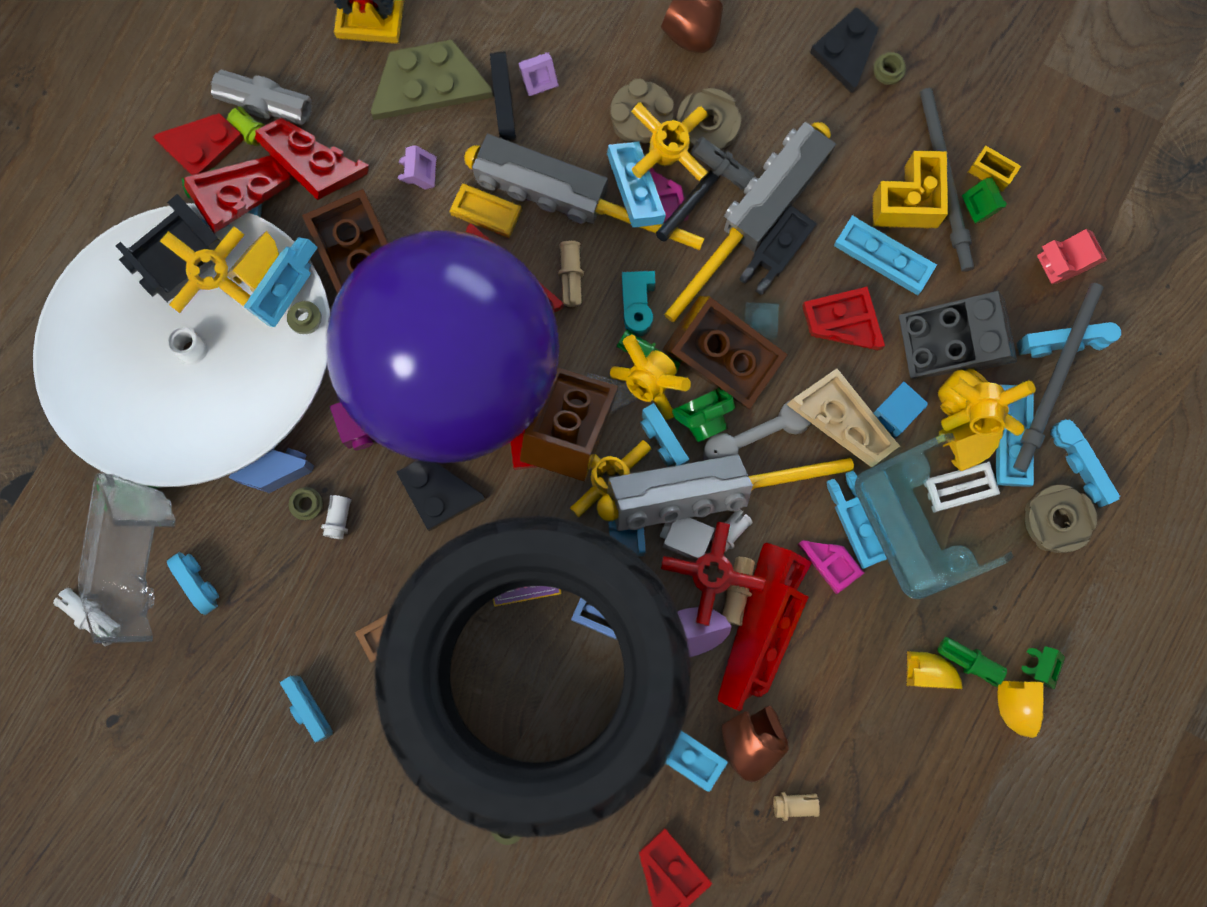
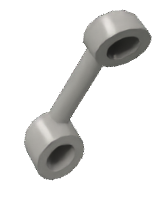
M789 400L781 408L778 417L734 437L727 433L713 435L704 447V461L738 455L740 448L781 429L789 434H802L811 423L787 406L791 401Z

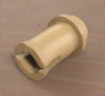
M781 792L780 796H774L773 800L775 817L782 818L783 821H787L788 817H818L819 800L817 799V794L787 796L785 792Z

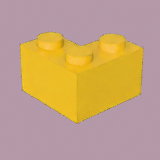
M913 151L905 165V182L881 181L873 195V226L938 228L948 215L947 152Z

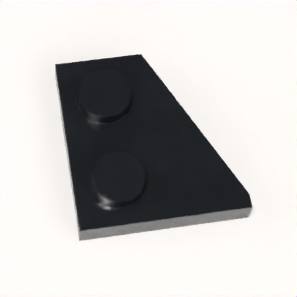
M855 7L811 47L810 53L853 94L859 84L879 28L860 9Z
M417 460L396 472L428 531L435 529L486 500L483 494L436 462Z

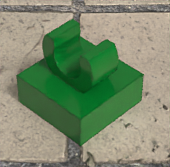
M993 177L983 179L961 195L974 223L984 222L1007 205Z
M1047 646L1044 647L1043 653L1038 649L1029 648L1027 653L1032 657H1037L1038 664L1034 668L1022 665L1021 670L1028 676L1034 677L1037 682H1043V686L1055 690L1065 656L1059 650Z

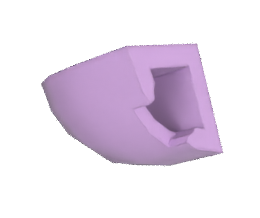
M699 607L677 611L687 637L690 657L714 649L727 638L732 626L725 616L712 609L709 626L695 623Z

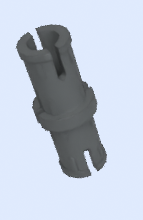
M703 136L697 140L691 149L690 154L711 167L714 174L717 176L722 175L741 190H744L754 177V172L732 158L733 154L728 151L723 152Z

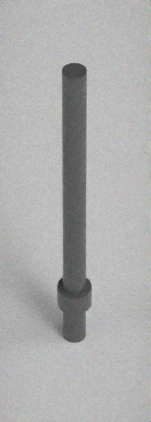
M932 88L923 89L920 91L933 151L947 152ZM947 153L948 216L952 229L950 239L952 248L957 250L961 271L967 272L975 268L969 246L972 244L969 229H965Z
M1090 284L1029 429H1025L1020 440L1023 445L1013 466L1018 471L1026 473L1035 450L1041 448L1045 438L1043 431L1104 289L1100 284Z

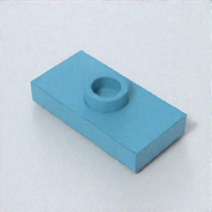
M289 676L281 681L282 688L293 704L290 707V711L294 719L300 725L304 723L314 742L323 741L333 735L332 728L301 676Z

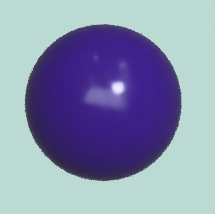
M433 230L398 238L378 248L354 269L342 285L329 316L326 331V357L332 385L340 403L364 433L387 449L409 458L424 462L455 463L476 459L502 448L520 435L533 422L545 405L553 387L559 362V336L554 311L544 289L532 272L512 253L494 242L472 234Z

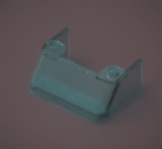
M953 433L942 434L862 472L855 481V492L902 591L914 599L928 597L1006 564L1014 558L1010 551L982 564H978L973 552L965 546L955 545L941 550L912 489L923 485L930 477L931 467L925 454L955 440Z

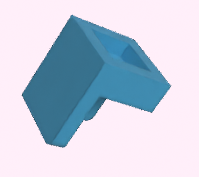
M903 381L873 413L895 439L927 407L928 403Z
M609 521L610 536L630 548L638 557L645 556L644 527L638 530L617 531L615 521Z

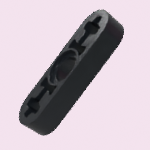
M506 51L490 53L499 138L506 141L516 140Z

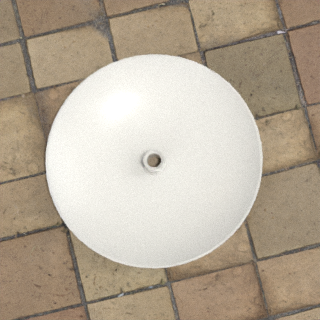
M186 203L200 219H204L195 203ZM170 206L146 211L113 226L94 239L70 262L47 297L37 325L33 349V371L40 403L50 424L64 443L85 462L106 474L132 483L156 487H181L216 480L243 469L276 447L303 418L321 386L327 368L326 331L330 316L325 289L310 260L308 263L311 264L309 269L311 275L274 328L266 325L219 287L211 290L200 289L181 313L169 305L174 298L167 303L158 293L152 297L139 283L143 278L138 271L132 275L119 261L123 254L115 245L121 242L126 248L131 247L174 212ZM249 212L230 223V226H225L215 233L220 241L223 240L233 226L244 234L243 238L225 258L228 271L243 253L266 231L275 241L279 254L286 246L291 247L294 244V241L274 224ZM215 264L200 275V277L203 279L207 276L214 278L216 275L214 270ZM243 281L240 285L237 284L249 295H252L253 292H251L250 287ZM298 302H312L321 312V323L318 329L311 334H298L287 323L289 309ZM308 313L301 314L298 320H305L308 317ZM192 342V345L187 350H183L187 343Z

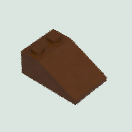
M364 189L302 215L312 239L318 247L317 250L337 294L349 275L364 259L378 248L389 243Z
M699 296L662 349L666 354L714 387L720 388L732 395L734 400L748 409L753 406L788 355L710 296Z
M557 367L553 387L545 405L524 432L520 461L585 481L602 437L618 386Z

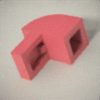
M1088 229L1063 242L1053 240L1042 246L1044 252L1037 255L1051 284L1065 281L1107 261L1093 231Z

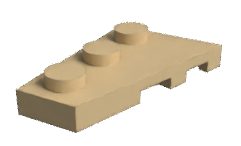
M838 369L823 377L787 404V406L870 467L875 466L900 447Z

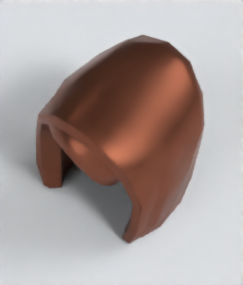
M673 0L663 19L661 29L681 48L690 52L705 53L715 45L721 25L723 4L719 0Z
M771 706L764 707L752 716H749V712L745 711L721 726L727 757L732 768L743 780L757 782L770 772L789 751L787 737L776 712Z

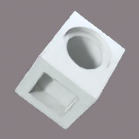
M685 518L673 523H665L660 537L666 539L663 548L697 561V559L705 554L715 528L692 518Z

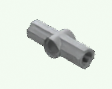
M221 69L213 76L211 94L215 99L241 106L250 114L263 119H269L270 116H274L300 125L309 120L312 104L310 96L281 88L277 83L263 76H254L251 79Z

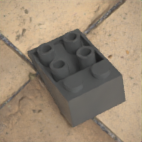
M999 291L899 315L911 379L952 374L956 370H966L969 368L975 371L1017 362L1006 301Z

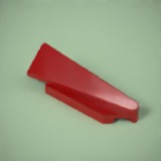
M764 543L754 576L765 578L763 592L749 590L752 595L747 598L742 626L738 627L717 698L719 702L737 711L743 709L745 700L752 695L761 697L769 692L809 598L797 591L812 562L794 551L770 543Z

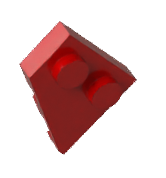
M220 113L157 133L153 136L157 143L191 176L213 169L244 140L241 133Z

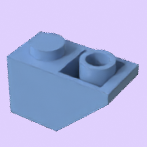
M273 448L257 461L230 474L229 478L239 484L271 493L311 473L314 465L305 460L307 455L302 452L287 448L286 453H283Z

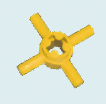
M641 102L632 109L631 112L652 133L650 152L632 168V172L636 177L641 178L656 163L667 166L672 165L678 160L698 181H701L708 174V171L687 151L690 143L689 133L707 117V112L703 107H697L681 123L675 120L660 123ZM665 139H669L671 142L669 146L663 143Z
M233 226L214 250L202 249L195 252L168 231L160 242L187 262L186 274L189 279L169 305L181 313L200 289L211 290L219 287L240 305L244 306L251 295L227 277L228 266L225 260L243 238L244 234ZM201 261L205 263L212 261L215 264V277L207 276L204 279L198 275L200 273V269L197 266L198 263Z
M634 335L624 338L623 344L635 365L632 368L613 366L610 370L611 378L626 381L628 389L638 399L645 402L653 400L665 420L673 418L672 407L664 392L667 388L688 391L691 386L690 379L674 376L677 372L676 366L663 352L655 350L645 357Z
M954 376L949 381V387L966 399V409L942 419L941 425L945 431H950L970 422V429L978 435L992 436L999 434L1006 428L1015 436H1019L1023 433L1025 426L1008 414V404L1035 393V385L1032 381L1028 380L1004 391L1002 386L996 383H980L972 387L959 376Z
M642 440L622 460L613 456L600 459L595 454L591 464L592 487L570 507V510L579 518L600 497L607 495L608 485H606L604 478L600 476L605 472L609 476H614L616 472L620 476L630 474V469L652 450L649 444Z

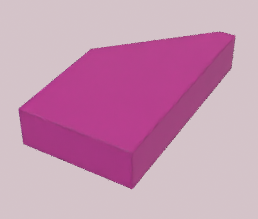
M651 168L650 173L666 214L665 223L685 200L682 186L671 179H666Z
M804 540L797 544L836 594L864 574V571L844 546Z

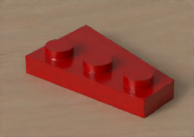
M283 118L255 130V140L317 200L368 174V164L360 160L356 163L343 156L344 151L334 146L331 149L316 142L314 135Z
M270 155L184 177V187L215 234L290 186L291 176Z

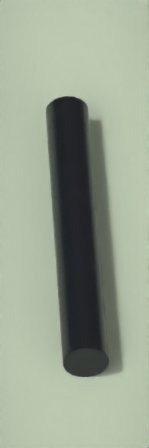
M712 170L708 172L656 232L659 240L667 241L720 179V175L717 176Z

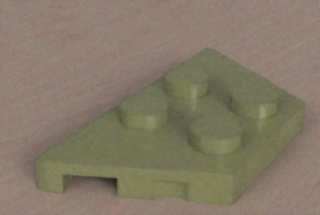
M452 40L390 51L371 108V114L374 120L493 98L489 84Z

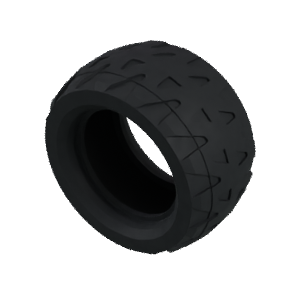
M549 516L514 517L483 524L455 537L432 553L413 572L394 600L381 631L375 663V695L379 718L387 742L409 779L426 797L452 816L482 830L499 834H511L518 837H547L564 834L578 828L582 829L613 815L651 783L670 756L683 728L689 704L691 661L685 630L671 596L657 575L630 548L600 530L584 526L582 523ZM529 586H546L562 589L590 603L602 614L614 631L622 652L624 664L621 698L606 728L594 741L580 751L568 757L548 762H525L511 759L484 745L472 734L462 720L455 705L451 688L450 670L454 648L470 618L495 597L517 588Z

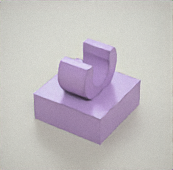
M549 53L518 63L525 89L529 96L559 86Z
M416 145L406 147L405 156L399 159V163L405 166L404 174L398 175V179L407 184L414 183L423 189L433 188L435 186L436 156Z

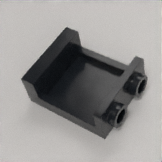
M178 194L167 202L174 210L167 218L131 247L126 248L121 242L115 245L123 254L119 261L132 275L137 271L142 275L143 278L139 281L142 287L152 297L158 293L167 303L180 292L189 279L186 274L187 262L160 242L168 231L195 252L202 249L214 250L221 242ZM212 261L206 263L199 262L197 266L200 269V273L198 275H202L214 263Z

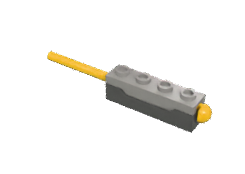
M804 122L798 131L793 128L788 133L782 143L785 146L779 154L774 152L763 166V169L766 171L759 179L753 177L744 190L746 196L740 203L734 201L726 211L724 217L727 220L724 231L729 235L665 312L664 315L671 322L676 321L739 242L754 253L789 206L796 202L832 156L836 143L830 140L831 133L826 124L816 122L809 125L807 122Z
M486 134L482 146H471L465 152L464 160L466 165L473 170L478 184L486 189H501L516 200L525 201L527 199L533 201L545 211L555 212L557 210L567 214L569 219L581 224L585 223V221L594 224L597 213L606 214L630 223L626 208L604 200L608 191V178L490 134ZM663 224L642 226L640 228L656 233ZM679 228L669 237L671 240L701 250L705 239Z
M738 454L611 477L608 480L607 495L598 501L597 512L606 521L614 520L617 531L638 530L644 526L659 523L668 524L680 519L704 517L721 511H736L748 506L751 491L755 488L853 471L854 463L851 458L748 476Z

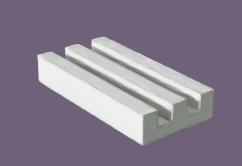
M990 462L923 481L924 486L927 487L929 492L927 494L928 498L932 501L933 513L1000 494ZM983 471L986 475L984 478L937 490L935 486L939 483ZM989 484V490L940 502L939 497Z

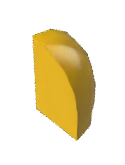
M267 231L243 253L228 271L227 276L239 285L243 281L250 287L251 292H254L279 255L276 243Z
M970 422L950 431H945L944 429L938 431L943 447L950 445L955 455V459L951 462L960 471L976 466L990 458L998 448L1000 439L1003 436V431L992 436L978 435L970 429Z
M907 651V686L962 689V680L955 666L942 656L928 652Z
M1003 681L1001 685H998V706L1001 717L1007 726L1017 734L1030 738L1036 737L1041 729L1043 719V682Z

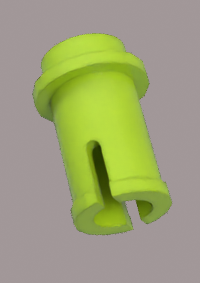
M238 106V110L233 108L228 114L227 121L244 136L247 144L260 146L255 140V130L265 125L261 122H256L243 107Z

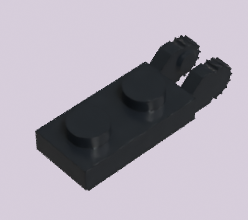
M790 205L753 254V260L739 280L746 284L754 276L758 266L762 265L769 272L759 282L756 292L763 295L775 277L780 276L815 229L817 223Z

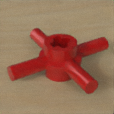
M716 523L711 552L701 556L695 563L663 556L662 570L692 576L695 585L702 591L696 624L709 626L715 595L724 592L730 585L763 592L765 578L735 572L730 561L724 556L730 524ZM710 565H715L718 567L717 572L722 574V579L717 577L716 582H709L708 575L704 574L703 571L704 569L709 570Z

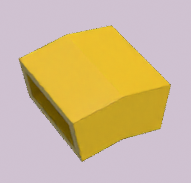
M985 145L968 173L981 180L993 177L996 185L1003 192L1012 182L1021 166Z

